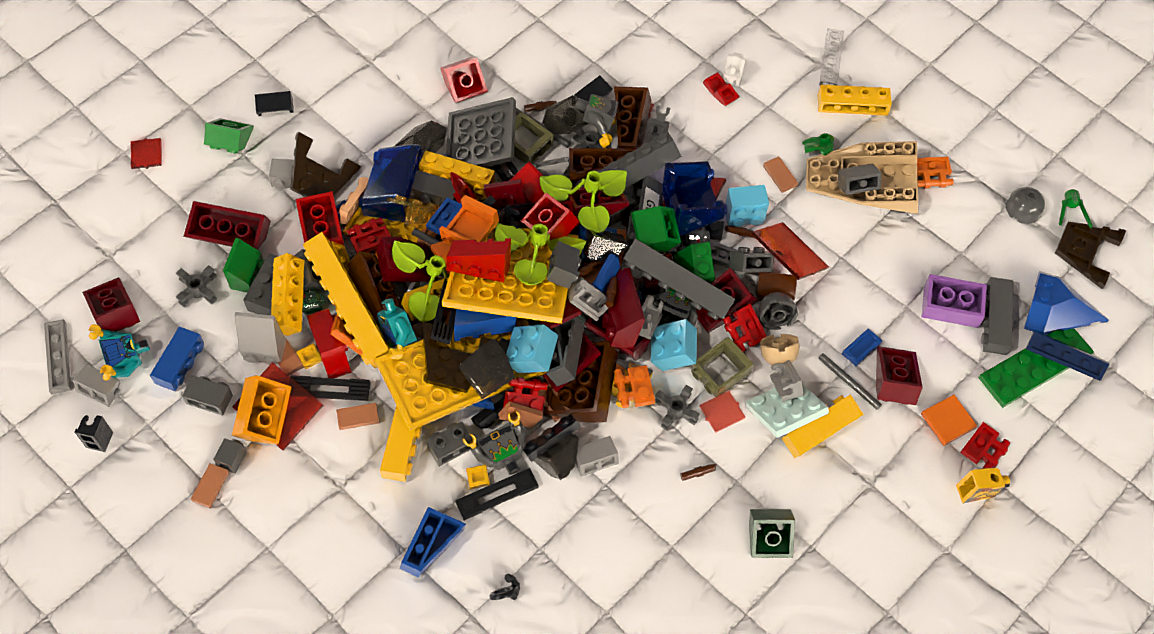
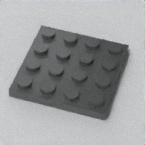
M514 97L449 112L446 157L480 167H489L514 161L516 100Z

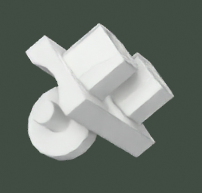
M737 52L729 53L723 75L725 83L728 82L739 86L746 60L743 54Z

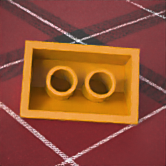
M257 375L245 378L231 436L252 442L279 444L291 386Z

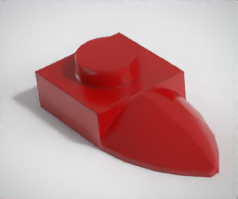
M451 172V182L455 190L453 196L457 202L461 203L464 195L476 200L477 197L468 184L459 175Z

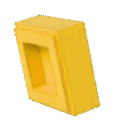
M314 343L296 351L305 370L322 362L320 353Z
M486 465L466 468L470 489L490 485Z

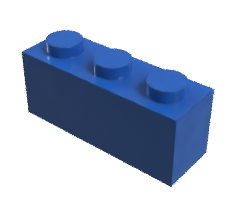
M180 326L178 327L150 374L154 384L176 392L177 388L183 384L187 371L193 367L197 354L203 350L204 342L200 334Z

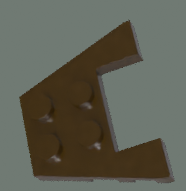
M297 132L295 136L296 147L294 148L295 157L294 166H292L290 190L303 197L333 192V196H335L361 166L347 158L344 160L339 173H335L306 157L313 139L301 132Z
M1068 221L1055 254L1103 289L1110 272L1092 265L1101 239L1120 246L1126 230H1111L1110 227L1105 226L1102 228H1090L1088 224Z
M423 322L422 332L427 383L467 393L496 349L499 341L481 337L477 355L436 345L437 341L430 339L433 324Z

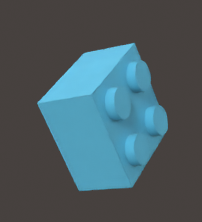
M765 185L728 188L724 206L728 226L740 227L764 223L769 206Z
M686 319L657 326L651 338L652 364L661 371L696 364L697 328Z
M545 325L514 327L504 364L517 373L549 371L558 335Z

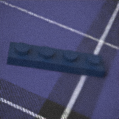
M1035 330L1026 346V349L1099 381L1102 380L1109 366V362Z

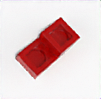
M718 72L702 82L708 91L724 106L739 98L730 83L726 84Z

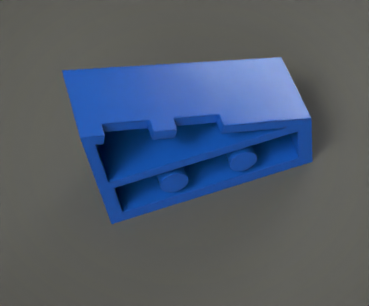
M456 309L454 342L460 341V338L472 336L473 338H478L479 335L486 333L495 335L512 332L513 328L516 327L517 317Z
M428 507L401 562L400 569L419 578L464 531L466 524Z

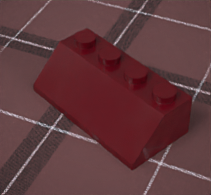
M193 201L183 237L230 247L233 246L235 238H239L258 250L267 238L271 221L262 214Z
M624 268L617 272L615 276L617 278V292L614 304L602 316L603 325L606 327V337L609 338L611 347L633 349L645 322V317L630 268Z

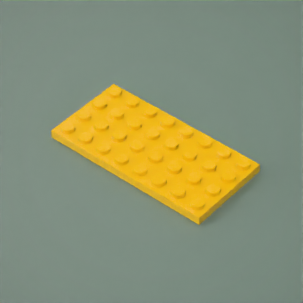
M517 317L516 327L530 326L527 319ZM453 330L450 344L437 341L436 345L477 355L481 337L500 341L502 337L510 341L512 332L495 335L486 333L479 335L478 338L469 336L454 342ZM423 340L403 347L401 359L389 358L388 354L375 358V363L409 431L514 387L508 385L509 378L523 377L525 380H531L546 373H517L509 367L504 380L501 381L497 391L494 392L492 387L497 378L490 376L485 387L481 386L486 374L485 371L494 354L493 352L468 392L464 393L427 383Z

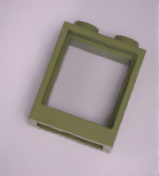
M521 111L516 116L515 131L523 125L540 139L528 150L515 141L514 156L525 164L529 161L533 164L553 146L554 135Z
M727 337L696 360V364H692L691 372L696 380H700L704 384L709 394H713L715 398H718L749 375L754 364ZM724 353L740 371L718 386L704 371L703 367Z

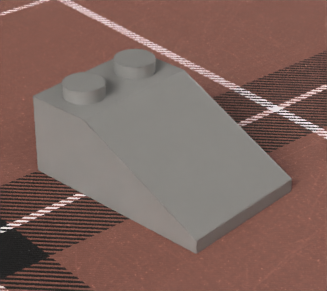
M235 312L234 317L239 351L243 359L250 363H256L257 361L265 362L269 365L281 362L286 339L275 316Z

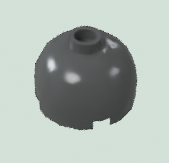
M1022 187L1015 190L1006 203V210L1009 216L1018 219L1017 222L1022 224L1035 223L1045 209L1044 197L1037 189L1032 187Z
M773 292L766 295L761 300L758 308L759 318L763 326L771 330H780V326H785L786 324L787 327L792 325L798 316L794 300L783 292Z

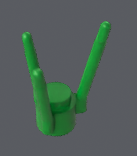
M1075 189L1066 191L1064 194L1065 199L1062 200L1059 225L1063 223L1066 206L1070 208L1080 206L1086 222L1092 228L1093 225L1083 205V200L1080 199L1079 191Z

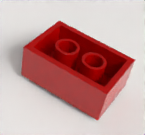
M333 192L295 199L304 243L323 232L330 242L333 241L344 245Z

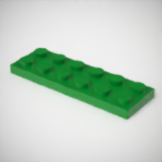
M1058 329L1047 335L1091 355L1094 353L1092 348L1075 329L1063 331ZM1025 348L980 374L978 378L1001 407L1004 408L1068 370L1069 367Z

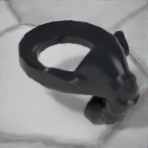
M509 573L506 574L504 577L507 583L511 582L512 585L491 592L489 595L490 600H500L508 597L516 600L520 590V583L516 577Z

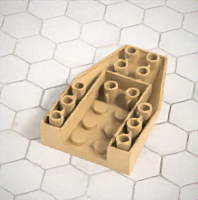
M917 141L859 143L831 151L826 156L821 154L808 158L806 191L860 205L918 214ZM874 164L881 171V189L845 195L838 187V169Z

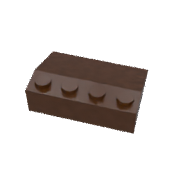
M609 341L592 342L601 352V355L576 375L574 380L569 381L558 391L557 396L553 393L552 387L549 386L546 399L548 406L545 407L543 414L545 417L552 418V416H557L561 419L572 414L578 422H607L614 370L618 358V351L611 347Z

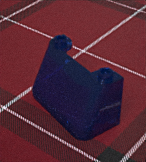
M408 144L379 148L378 152L375 151L373 156L374 164L364 196H361L359 200V207L362 208L363 215L376 218L382 217V219L406 223L408 213H406L405 209L410 203V192L417 170L419 171V163L423 157L421 145Z
M708 161L665 163L662 195L666 207L674 208L679 235L693 232L723 219L724 215H727V204H724L723 200L716 201L712 190L711 180L714 179V170L711 169Z

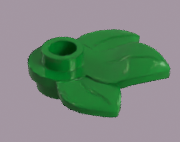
M828 133L821 134L819 137L808 138L802 142L805 145V153L819 150L822 155L826 156L834 149V137Z

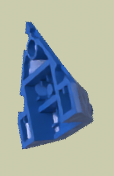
M1039 271L1024 329L1048 334L1053 330L1060 329L1063 331L1090 326L1094 322L1105 323L1109 321L1108 318L1060 277Z

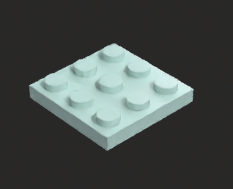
M803 384L804 396L782 401L776 388H773L746 401L747 409L777 438L829 413L828 407Z

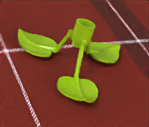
M610 170L601 173L590 171L586 179H582L573 189L572 182L566 176H540V186L544 194L548 193L558 202H563L567 200L568 194H573L584 185L586 191L592 193L591 207H583L578 214V220L586 229L595 233H601L606 230L610 217L605 207H594L596 191L603 190L604 194L608 196L621 195L626 186L627 171Z
M498 223L495 227L496 241H505V238H511V252L516 251L519 246L523 248L529 240L535 246L532 261L523 259L514 266L515 276L527 285H537L544 281L547 276L546 265L536 262L538 247H542L546 241L551 251L554 250L559 241L579 249L580 254L586 245V241L566 236L550 241V235L547 234L548 228L543 224L534 225L528 236L524 230L516 229L514 226Z
M394 241L392 256L395 265L401 271L412 273L417 267L421 269L427 266L426 270L431 279L426 294L423 292L412 294L408 301V307L410 312L420 322H429L436 316L440 299L436 295H430L434 279L442 272L445 278H449L450 275L446 272L445 260L441 256L435 255L423 263L425 253L422 248L412 243Z

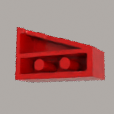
M505 238V241L488 239L487 242L453 240L446 256L447 271L504 283L510 269L511 238Z
M329 308L307 315L306 317L328 378L335 379L352 373L345 351H348V347L330 334L335 315L331 316Z

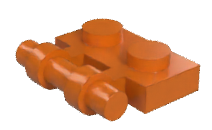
M948 156L917 158V177H922L923 179L917 180L918 187H923L924 189L931 186L945 188L946 186L953 185V178L946 179V176L952 172ZM930 176H938V179H930Z
M647 365L627 368L628 376L622 375L621 369L614 370V384L618 388L619 393L617 397L618 401L621 402L622 408H628L630 406L629 401L634 400L635 407L655 404ZM630 384L632 392L626 391L625 385Z

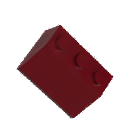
M602 315L597 321L591 317L585 321L584 325L588 331L604 341H609V338L606 337V327L603 325ZM639 335L633 349L614 348L637 361L646 352L651 339Z

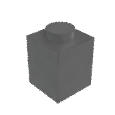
M224 438L213 460L217 466L236 474L247 452L243 443L239 440Z

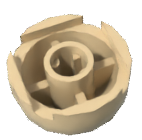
M781 334V337L774 338V335H770L760 341L762 357L770 365L784 363L787 360H790L792 363L799 355L800 345L797 336Z

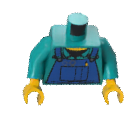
M386 299L382 301L384 310L377 313L380 322L379 328L386 341L396 346V348L389 349L388 357L401 359L403 356L402 347L417 341L405 310L395 306L393 299Z
M92 324L88 329L93 331L89 334L90 339L95 340L98 336L100 337L99 344L106 364L101 367L100 373H104L102 378L105 381L109 380L111 376L113 378L129 377L142 364L140 354L150 350L146 339L136 343L133 336L129 333L101 330L100 326Z

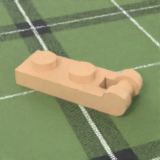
M359 178L358 187L349 194L347 202L341 205L339 209L340 223L347 225L369 194L368 178Z

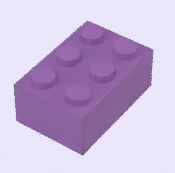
M930 274L924 285L921 317L978 328L985 317L987 284Z

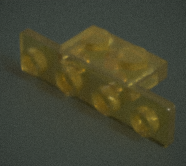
M395 195V198L388 197L387 201L408 206L404 225L428 230L426 224L438 210L439 205L427 203V206L422 205L423 201L415 199L408 202L406 197Z

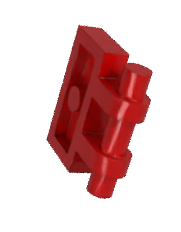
M382 217L369 219V222L353 225V228L346 230L349 237L353 236L350 240L356 254L359 251H374L377 249L382 237H391L386 225H383Z
M751 303L732 313L735 318L734 321L731 320L729 315L722 319L726 332H729L733 342L742 352L746 350L744 342H747L748 346L752 347L758 344L764 337H767ZM738 326L743 334V336L741 337L739 336L736 330V327Z
M523 377L509 378L508 385L514 386L513 392L506 391L503 408L510 401L542 411L543 413L545 396L538 395L539 390H547L548 384L541 382L539 379L531 381L525 380ZM530 388V394L522 393V389Z
M983 422L960 453L976 465L982 459L985 462L982 469L996 468L1000 457L1007 453L1010 442L1007 439L999 442L996 438L1000 433ZM990 446L995 450L992 455L987 453Z

